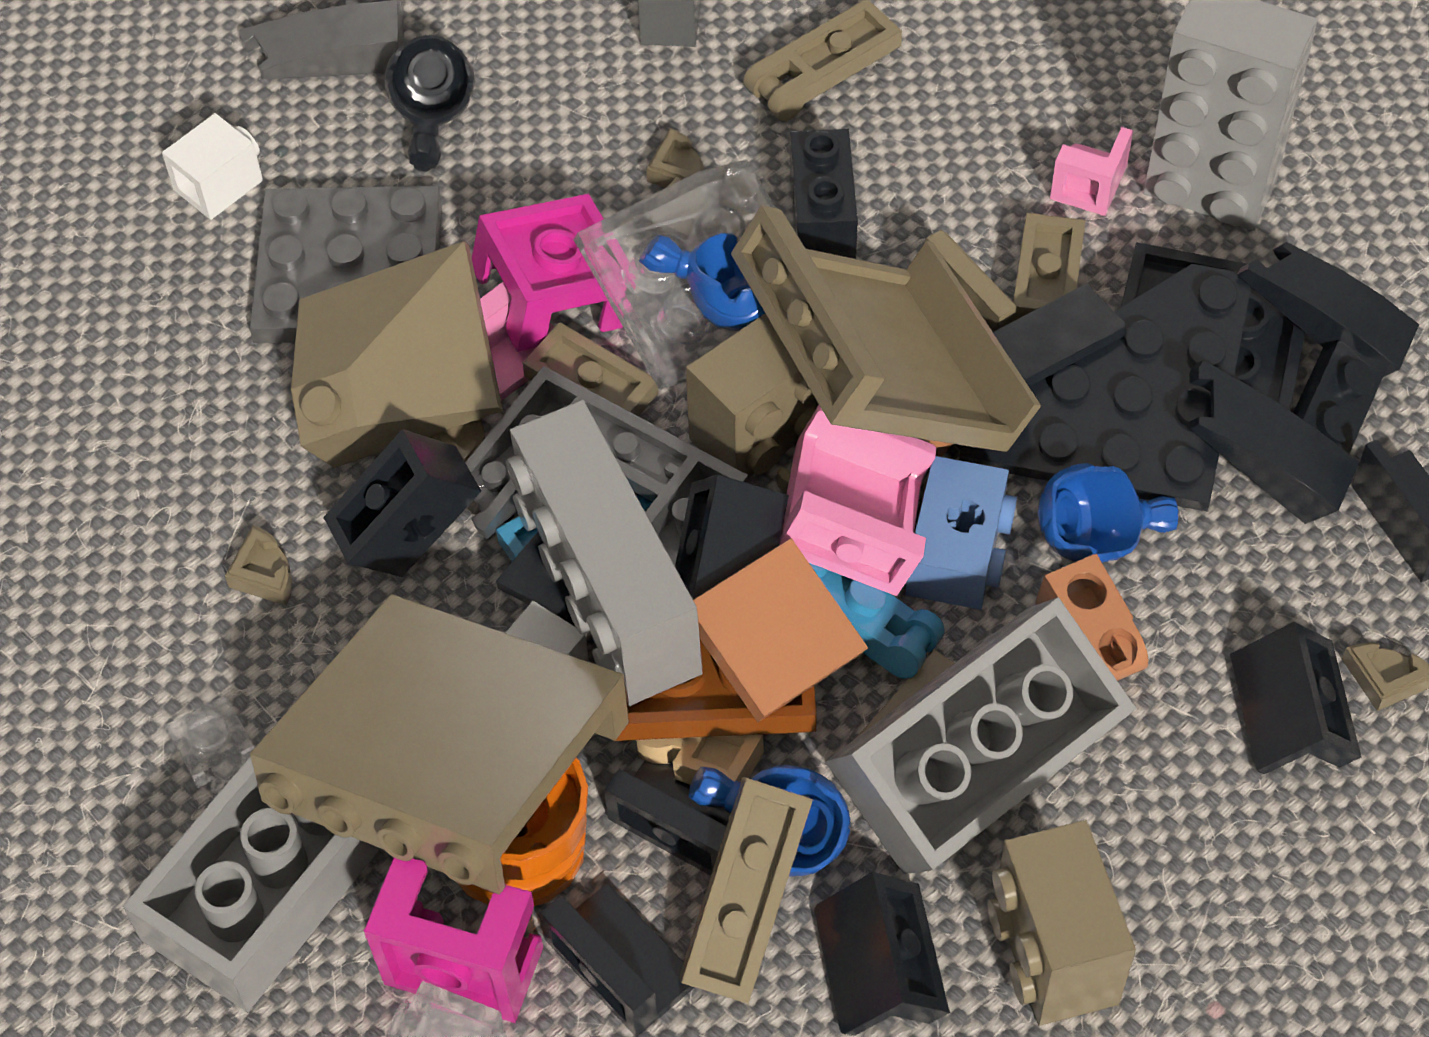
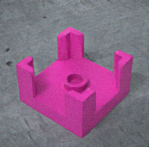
M589 194L479 215L472 253L475 276L480 284H485L489 281L491 270L497 269L512 297L506 323V332L517 352L536 348L547 336L552 313L604 301L598 324L600 331L607 332L626 327L638 276Z
M393 858L364 929L383 984L516 1023L543 950L541 936L530 933L528 938L523 937L534 908L532 892L505 885L500 895L493 892L478 934H473L444 925V920L440 913L423 908L422 902L416 900L428 871L424 861L414 858L409 861H402Z

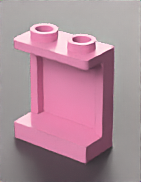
M818 405L796 443L787 489L789 497L779 546L792 538L809 563L897 596L924 556L926 537L914 533L921 481L935 460L936 446L918 438L831 425L820 405Z

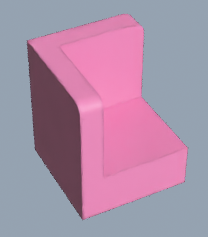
M1121 127L1110 153L1077 143L1071 147L1062 145L1055 161L1050 199L1106 216L1127 167L1133 130Z

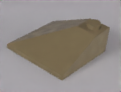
M465 241L299 299L291 393L301 447L333 468L382 452L402 429L428 437L503 411L469 245Z

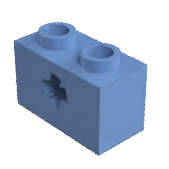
M935 456V460L930 467L915 531L916 534L926 537L924 556L907 580V596L982 610L986 587L999 588L1006 550L995 548L998 532L1011 533L1017 497L1005 495L1008 469Z

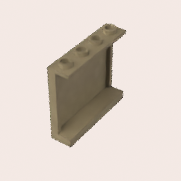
M761 205L731 252L733 259L831 425L1007 452L1041 407V404L933 242L926 241L907 269L805 249L781 209Z
M391 594L250 753L261 800L279 813L286 815L295 814L325 826L337 836L345 838L351 836L384 849L388 854L402 861H409L412 858L424 861L427 867L445 873L457 883L463 885L473 884L500 895L505 888L500 858L594 733L616 740L629 723L624 674Z

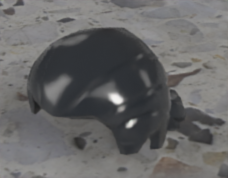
M429 34L416 37L399 47L390 57L384 77L386 94L390 103L402 117L413 124V136L408 148V157L410 164L422 172L429 171L437 166L441 158L437 140L439 126L452 121L467 108L475 85L474 70L466 55L449 40Z

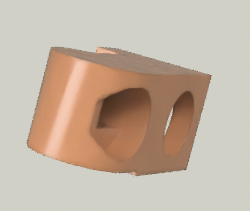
M1097 553L1044 575L1035 601L1036 605L1059 597L1117 681L1148 667L1147 650L1133 622L1134 617Z

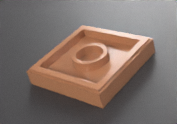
M792 538L693 600L697 607L700 640L757 723L868 649V646Z

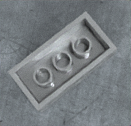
M1259 0L1189 1L1173 35L1144 195L1159 199L1169 205H1177L1216 218L1227 224H1234L1255 231L1277 182L1318 22L1317 18Z
M578 401L510 429L515 456L506 459V465L518 492L513 495L516 510L527 531L535 528L538 529L544 542L539 545V552L552 581L556 582L564 579L571 594L565 597V602L578 632L583 634L591 631L598 647L592 650L596 665L624 674L626 701L629 706L702 675L697 607L585 401Z
M1057 597L1025 609L825 762L903 874L931 871L1136 710V707L1060 598Z
M250 756L123 905V908L142 942L248 1013L381 848L351 836L347 838L337 836L325 826L295 814L286 815L273 810L261 800Z

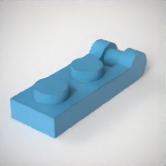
M809 563L868 646V649L863 653L899 678H911L917 674L926 660V652H931L944 636L945 628L941 619L929 610L920 609L914 611L892 594Z

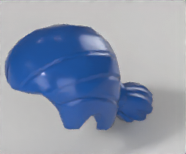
M718 233L702 241L691 252L685 249L681 250L669 237L658 235L650 241L639 259V262L649 271L675 273L676 277L687 279L696 307L704 318L718 328L740 331L765 314L731 255V252L738 243L737 237L732 233Z
M1082 463L1064 468L1054 474L1047 482L1038 503V523L1045 541L1057 554L1072 562H1077L1096 553L1102 563L1118 560L1136 548L1142 529L1149 528L1157 532L1166 533L1176 530L1178 525V507L1175 498L1161 496L1148 502L1146 500H1139L1127 474L1114 466L1101 467Z
M778 765L767 768L752 778V780L813 799L789 876H805L817 873L841 854L850 835V814L841 792L834 783L811 769L791 765ZM700 767L690 784L688 795L689 798L700 806L724 807L726 811L731 812L741 782H734L715 768Z

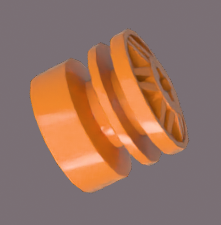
M575 758L500 857L505 885L532 892L534 906L548 903L568 888L583 864L588 784L580 761ZM458 883L468 896L489 905L493 892L473 884L463 885Z

